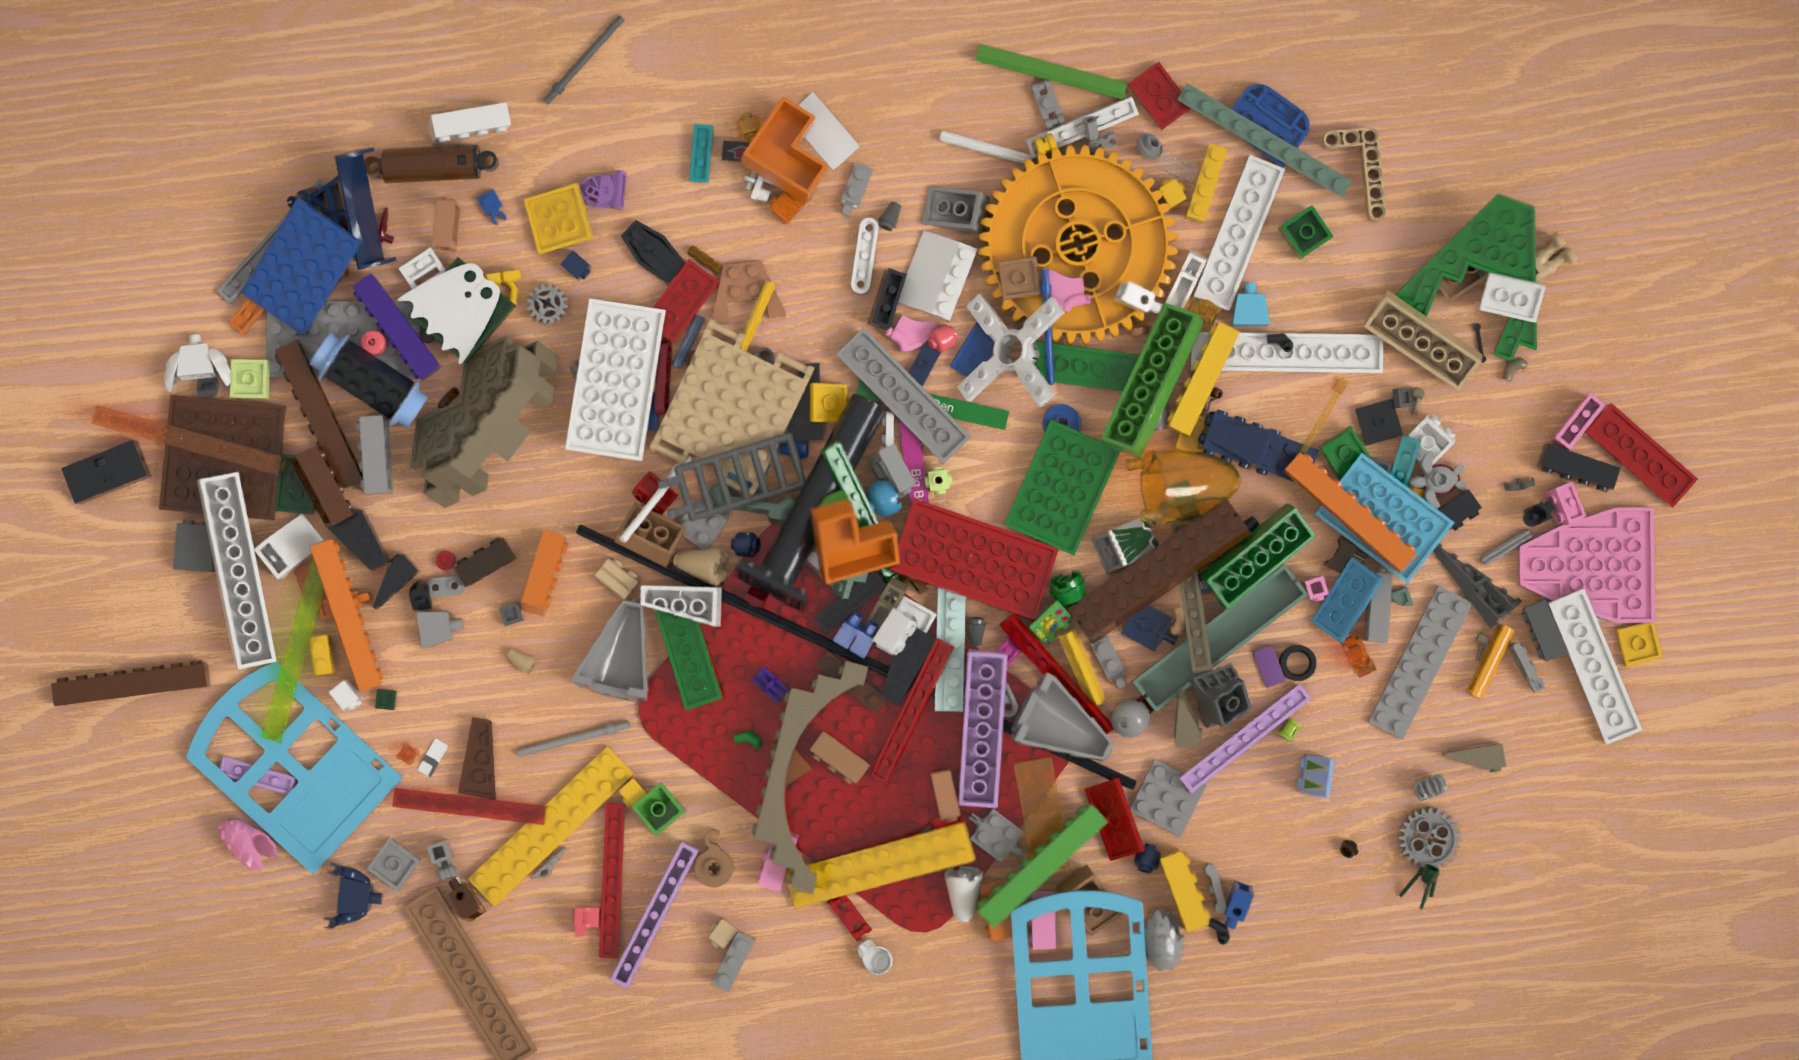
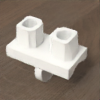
M753 171L750 177L744 176L743 180L748 182L745 189L751 191L753 184L755 185L750 197L751 200L755 202L757 200L768 202L771 192L762 189L764 182L773 186L774 184L760 175L756 180L757 174Z

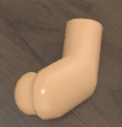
M1181 606L1173 609L1176 617L1175 624L1170 627V632L1173 635L1182 634L1186 627L1184 612Z

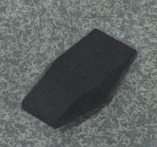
M637 220L621 235L638 264L667 284L685 265V261L664 235Z

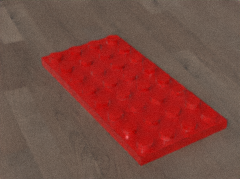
M914 498L898 543L900 564L891 566L889 571L1035 621L1059 549Z

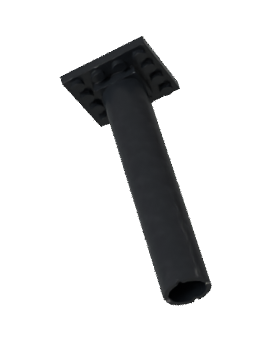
M853 393L823 449L835 441H839L853 471H855L885 415V409L874 401H868V398ZM822 452L762 564L756 569L754 568L755 564L748 560L742 562L739 560L735 569V578L802 613L807 605L809 596L806 595L807 592L799 587L794 589L793 587L816 545L811 509L818 508L826 496L840 491Z

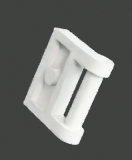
M431 247L399 268L412 289L417 287L415 283L417 280L435 268H438L440 272L433 277L446 271Z

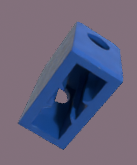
M1234 880L1226 902L1225 916L1227 919L1224 924L1226 927L1235 929L1238 921L1244 922L1254 897L1252 886Z

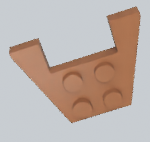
M762 261L723 265L712 319L717 321L716 323H729L727 303L757 300L765 281L771 282ZM774 289L767 305L769 318L786 317L784 308Z

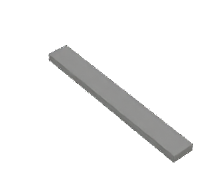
M319 179L312 187H316L319 190L326 184ZM285 217L216 290L229 304H232L241 294V290Z

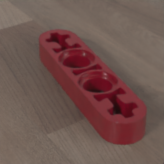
M661 341L654 403L656 415H665L669 408L672 360L671 341Z

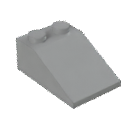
M929 186L922 224L966 233L981 234L984 227L980 222L986 218L985 206L989 204L990 197L981 191Z

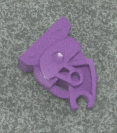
M615 170L613 176L609 174H603V176L591 175L582 180L579 187L584 203L586 202L592 207L603 209L614 207L617 210L623 211L627 173L623 170Z

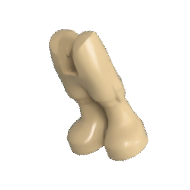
M1558 232L1552 234L1551 242L1545 249L1536 252V270L1538 271L1536 283L1553 274L1558 266L1564 263L1573 264L1578 261L1576 254L1569 247L1562 250L1552 260H1548L1551 255L1566 246L1565 240Z

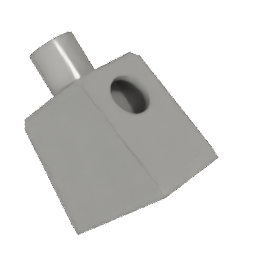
M416 612L422 649L454 639V630L464 629L462 618L451 619L450 612Z

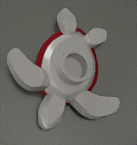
M1428 452L1423 456L1420 463L1424 474L1422 477L1416 476L1412 478L1409 484L1415 488L1423 487L1425 489V501L1437 509L1440 507V504L1436 499V495H1446L1455 488L1460 491L1466 490V485L1460 481L1459 476L1463 472L1464 465H1456L1454 469L1444 464L1432 466L1434 453Z

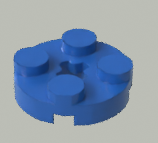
M1066 404L1055 405L1045 413L1042 421L1044 432L1050 419L1059 422V418L1067 421L1065 426L1078 432L1081 428V419L1078 412Z

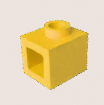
M1169 178L1160 184L1161 187L1158 190L1163 191L1162 199L1164 203L1170 204L1171 208L1169 210L1186 201L1187 197L1184 194L1186 190L1181 181L1177 182L1176 179L1171 181Z
M635 777L619 790L623 795L622 801L628 807L635 804L648 793Z

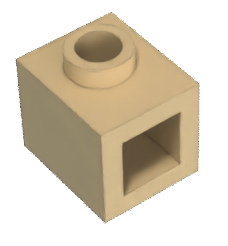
M723 917L719 924L715 922L708 930L711 933L709 935L710 943L718 949L720 947L724 949L736 934L738 928Z

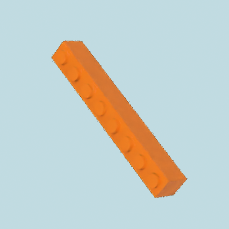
M1300 452L1283 472L1400 574L1417 556L1414 552V547L1409 543L1404 544L1397 532L1388 530L1385 527L1386 523L1381 518H1375L1371 515L1372 511L1363 504L1361 506L1356 501L1357 498L1349 491L1346 493L1341 488L1342 484L1338 480L1329 478L1327 476L1328 472L1323 467H1317L1312 463L1314 460L1307 453L1303 455Z
M332 538L309 545L358 691L362 692L382 685L380 680L383 679L380 668L376 669L374 662L377 661L374 650L370 651L368 644L371 643L368 632L364 633L363 631L364 619L362 614L358 615L356 607H359L356 596H351L349 589L353 587L349 577L345 578L343 571L346 570L343 559L339 560L337 553L340 552L337 541L333 542Z

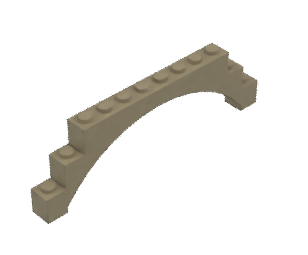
M845 661V665H840L838 676H842L841 680L818 674V678H813L811 689H814V693L791 688L790 692L786 691L784 702L787 703L786 711H781L779 721L783 723L781 729L776 731L774 740H777L778 743L776 748H772L770 759H773L772 767L768 766L765 778H769L767 786L763 785L761 797H764L762 805L758 804L756 815L759 816L758 824L754 823L751 834L755 835V840L776 844V848L772 847L769 859H773L772 864L794 869V873H789L787 883L791 884V889L813 894L817 874L810 871L796 849L786 819L784 803L785 780L793 749L808 723L827 703L856 685L864 686L868 670L867 666Z

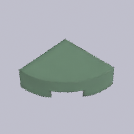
M1407 587L1391 592V599L1395 603L1402 606L1413 605Z

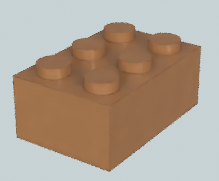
M634 502L618 530L615 543L667 567L682 541L686 527L651 510L626 543H623L619 539L620 536L644 508V506Z

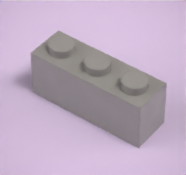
M738 930L712 982L713 985L729 993L756 938Z

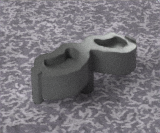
M1533 477L1530 481L1521 483L1520 478H1516L1517 484L1504 483L1506 491L1523 490L1535 485Z

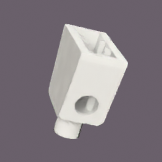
M1131 282L1121 283L1114 298V301L1142 313L1150 310L1157 314L1162 306V303L1154 300V293Z

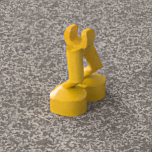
M520 270L483 275L486 280L493 281L499 287V290L500 284L502 282L506 283L510 288L508 299L516 305L518 288L513 282L521 279Z

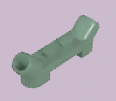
M719 484L711 487L709 493L714 502L713 507L725 504ZM739 495L738 497L731 496L732 501H736L743 498L742 495ZM786 495L776 503H769L768 500H763L734 510L769 515V523L783 524L795 500L791 495ZM732 510L722 512L719 514L731 516Z

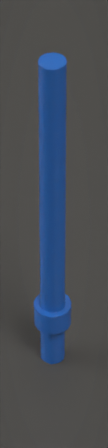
M1041 269L1042 284L1040 285V293H1042L1043 304L1050 298V292H1052L1051 284H1049V269ZM1050 326L1044 332L1046 380L1049 385H1054L1052 326Z

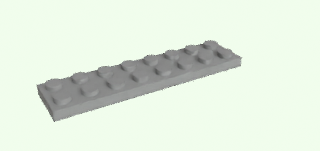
M864 327L836 354L943 464L971 438Z
M1437 586L1368 720L1369 723L1403 740L1472 606L1470 601Z

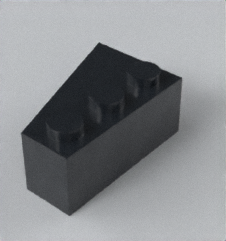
M360 510L345 520L327 527L370 570L374 571L390 563V559L365 511Z

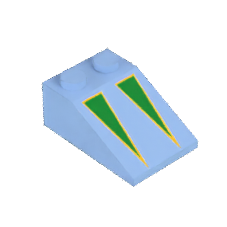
M1304 754V758L1300 759L1299 765L1302 775L1297 780L1299 792L1329 798L1334 759Z

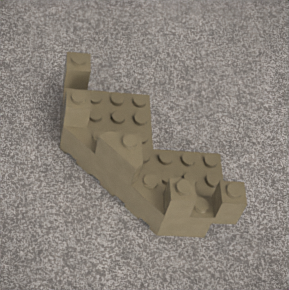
M507 335L481 347L467 364L464 363L459 401L417 419L410 467L414 470L422 467L421 477L425 479L423 494L442 507L446 508L459 502L460 488L471 496L486 491L489 474L483 471L480 466L488 455L493 451L508 462L531 432V430L516 420L518 415L528 402L536 408L552 403L554 386L542 377L556 372L558 355L539 341L524 347L517 345L512 348L513 339Z

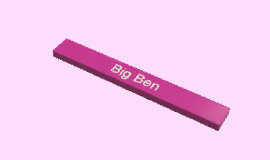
M899 419L904 462L916 483L911 488L912 492L908 493L911 508L914 498L929 503L928 491L925 485L926 476L922 445L915 434Z

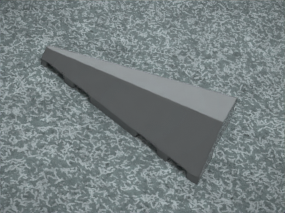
M1439 543L1433 550L1490 628L1502 621L1522 602L1519 598L1514 599L1506 594L1507 590L1505 588L1499 589L1491 582L1492 579L1469 563L1465 565L1456 559L1457 555L1455 553L1449 554L1442 548V544Z

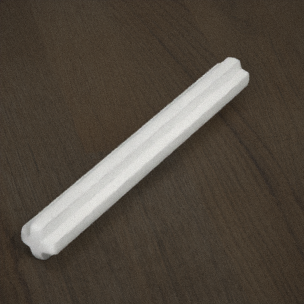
M942 131L940 134V141L1021 164L1024 163L1025 159L1032 160V156L1026 153L947 131Z

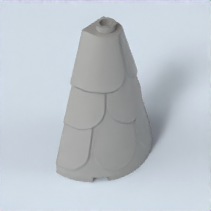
M630 599L629 601H622L605 624L603 632L591 646L589 653L575 671L572 678L574 684L581 688L588 686L591 692L611 698L633 702L640 698L639 701H646L648 681L645 640L647 637L644 607L640 604L639 600Z
M1050 673L1043 675L1036 682L1038 687L1034 688L1033 691L1030 690L1020 706L1011 728L1014 734L1010 735L1011 739L1019 744L1068 753L1074 757L1098 761L1108 759L1112 753L1111 747L1113 745L1110 738L1093 717H1089L1077 700L1067 692L1056 677Z

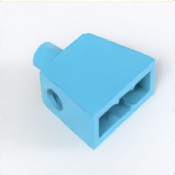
M1245 283V294L1236 295L1231 326L1270 325L1265 294H1256V283Z

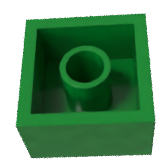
M1313 205L1278 228L1299 260L1334 237Z

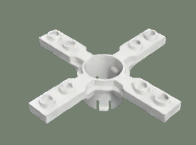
M979 293L966 307L984 332L995 342L993 356L987 362L983 361L957 388L965 399L971 402L1004 370L1016 371L1021 383L1037 405L1042 407L1055 395V392L1034 365L1037 360L1032 358H1039L1040 355L1039 350L1034 349H1038L1035 340L1065 313L1055 298L1050 297L1024 322L1020 330H1009L984 295ZM1020 340L1022 343L1021 356L1013 363L1011 358L1006 357L1010 356L1011 351L1010 348L1006 347H1012L1016 341Z

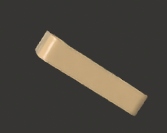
M1373 127L1328 131L1321 139L1324 149L1360 148L1366 215L1371 222L1381 221L1386 215V203L1378 131ZM1367 132L1371 133L1374 137L1373 141H1367L1364 134ZM1351 134L1355 139L1354 143H1348L1345 136ZM1326 137H1334L1335 145H1329L1326 142ZM1369 151L1373 152L1375 160H1368L1366 153ZM1370 170L1375 171L1377 179H1370L1368 172ZM1370 190H1377L1379 197L1377 199L1372 198ZM1372 209H1379L1381 216L1379 218L1374 217Z

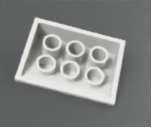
M923 231L908 269L898 303L950 322L978 249L937 234Z

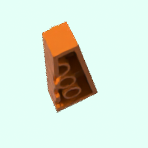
M543 530L521 599L522 611L545 617L546 610L551 603L552 589L554 590L556 587L557 571L560 572L563 564L561 557L562 554H566L568 548L566 536Z

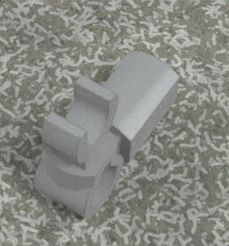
M1090 116L1083 119L1086 135L1085 145L1089 147L1091 153H1095L1098 147L1104 149L1106 146L1110 148L1117 146L1115 140L1109 141L1111 138L1116 137L1113 131L1107 132L1104 136H1099L1096 117Z

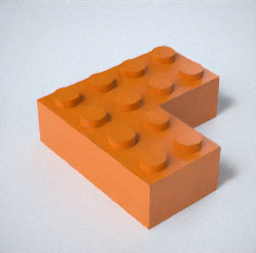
M782 97L743 153L740 164L806 204L825 176L828 168L827 164L798 147L812 128L816 116L787 98Z
M848 499L811 509L819 571L826 584L900 564L897 534L889 520L858 528L856 512Z

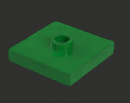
M1352 426L1347 427L1319 446L1322 454L1339 479L1347 473L1361 453L1369 459L1371 458Z

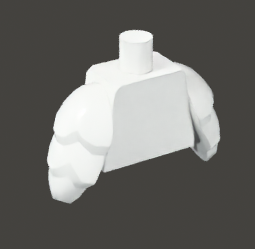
M197 334L189 336L190 345L181 346L179 351L171 355L166 363V371L163 376L165 391L168 392L174 389L179 379L186 381L218 377L217 372L226 386L231 384V369L227 364L226 357L218 349L210 348L206 343L201 344V335Z

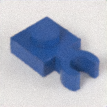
M494 189L477 198L486 216L492 214L491 220L496 226L498 225L496 221L497 216H502L504 220H507L506 215L499 211L503 205Z

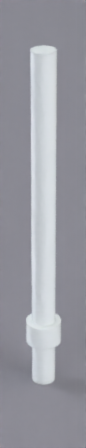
M691 456L688 457L686 463L691 461ZM679 464L674 465L671 469V474L667 478L676 476L674 468ZM669 487L659 488L620 536L621 542L626 543Z

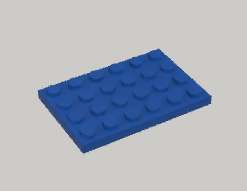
M298 198L240 293L302 336H305L355 256L362 241Z

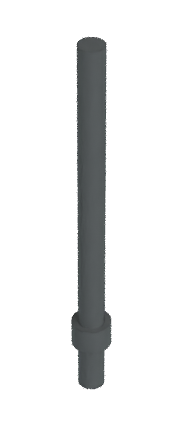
M620 15L617 16L564 77L551 87L552 90L543 99L547 105L565 90L564 87L622 24L624 19Z

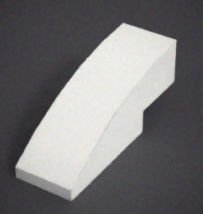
M1190 250L1165 303L1184 309L1208 258Z

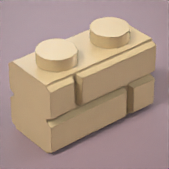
M608 558L594 577L626 600L639 584L637 580L638 575L630 569L626 572L621 568L623 564L616 558L613 560Z

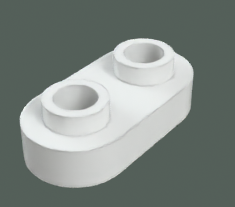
M886 411V415L882 418V426L886 427V434H882V446H886V448L892 445L894 441V413L892 411Z

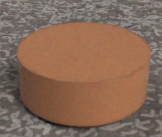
M1147 326L1132 328L1129 331V336L1145 335L1148 333Z

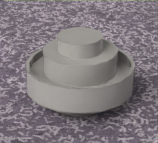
M1144 133L1136 141V147L1142 157L1156 160L1162 155V144L1154 135Z

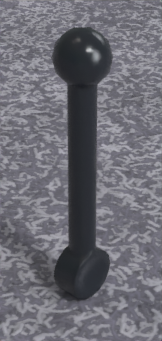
M1476 323L1473 326V330L1476 331L1479 352L1483 354L1481 363L1486 362V357L1483 353L1480 336L1481 325Z

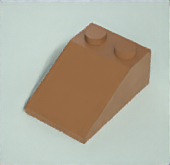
M1468 266L1462 283L1443 276L1439 289L1448 303L1487 280L1488 272Z
M1085 865L1056 886L1059 892L1074 890L1106 891L1088 865ZM1085 907V928L1093 936L1123 913L1103 908Z

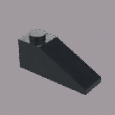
M398 553L390 560L392 564L387 568L373 604L375 610L382 607L420 572L419 568L406 554L399 555Z

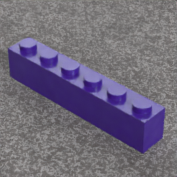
M372 273L353 286L355 290L353 294L359 302L363 301L367 306L364 308L371 318L373 316L378 321L376 326L382 333H387L389 336L388 342L393 348H398L401 352L399 357L405 364L407 362L412 367L410 372L416 379L420 378L424 381L442 368Z

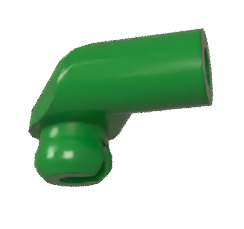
M752 731L734 734L736 744L747 741L754 749H759L762 746V739Z

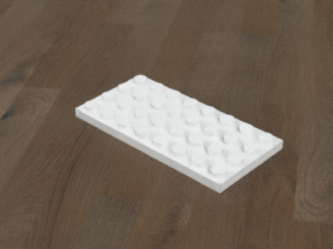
M589 298L565 450L642 462L666 310Z

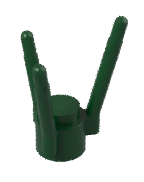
M1426 864L1424 868L1419 867L1416 875L1399 894L1400 897H1403L1421 875V880L1427 886L1420 909L1424 908L1429 891V896L1433 897L1439 876V869L1430 864Z

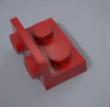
M651 471L639 481L632 491L635 499L643 502L645 505L659 489L657 481L660 479ZM669 487L652 511L663 515L679 495Z

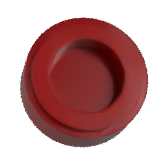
M442 551L436 557V565L442 570H450L456 563L455 556L449 551Z

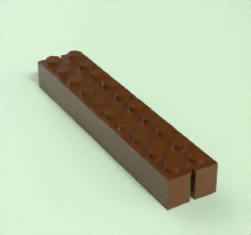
M1226 498L1070 606L1068 610L1088 640L1094 644L1250 536L1251 532Z

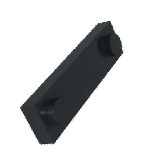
M874 571L867 577L866 582H860L851 589L849 599L839 598L814 619L827 633L884 589L886 584Z

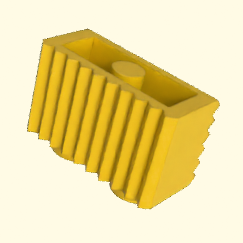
M330 635L309 638L315 676L336 673L333 648L331 647L333 644L331 643Z

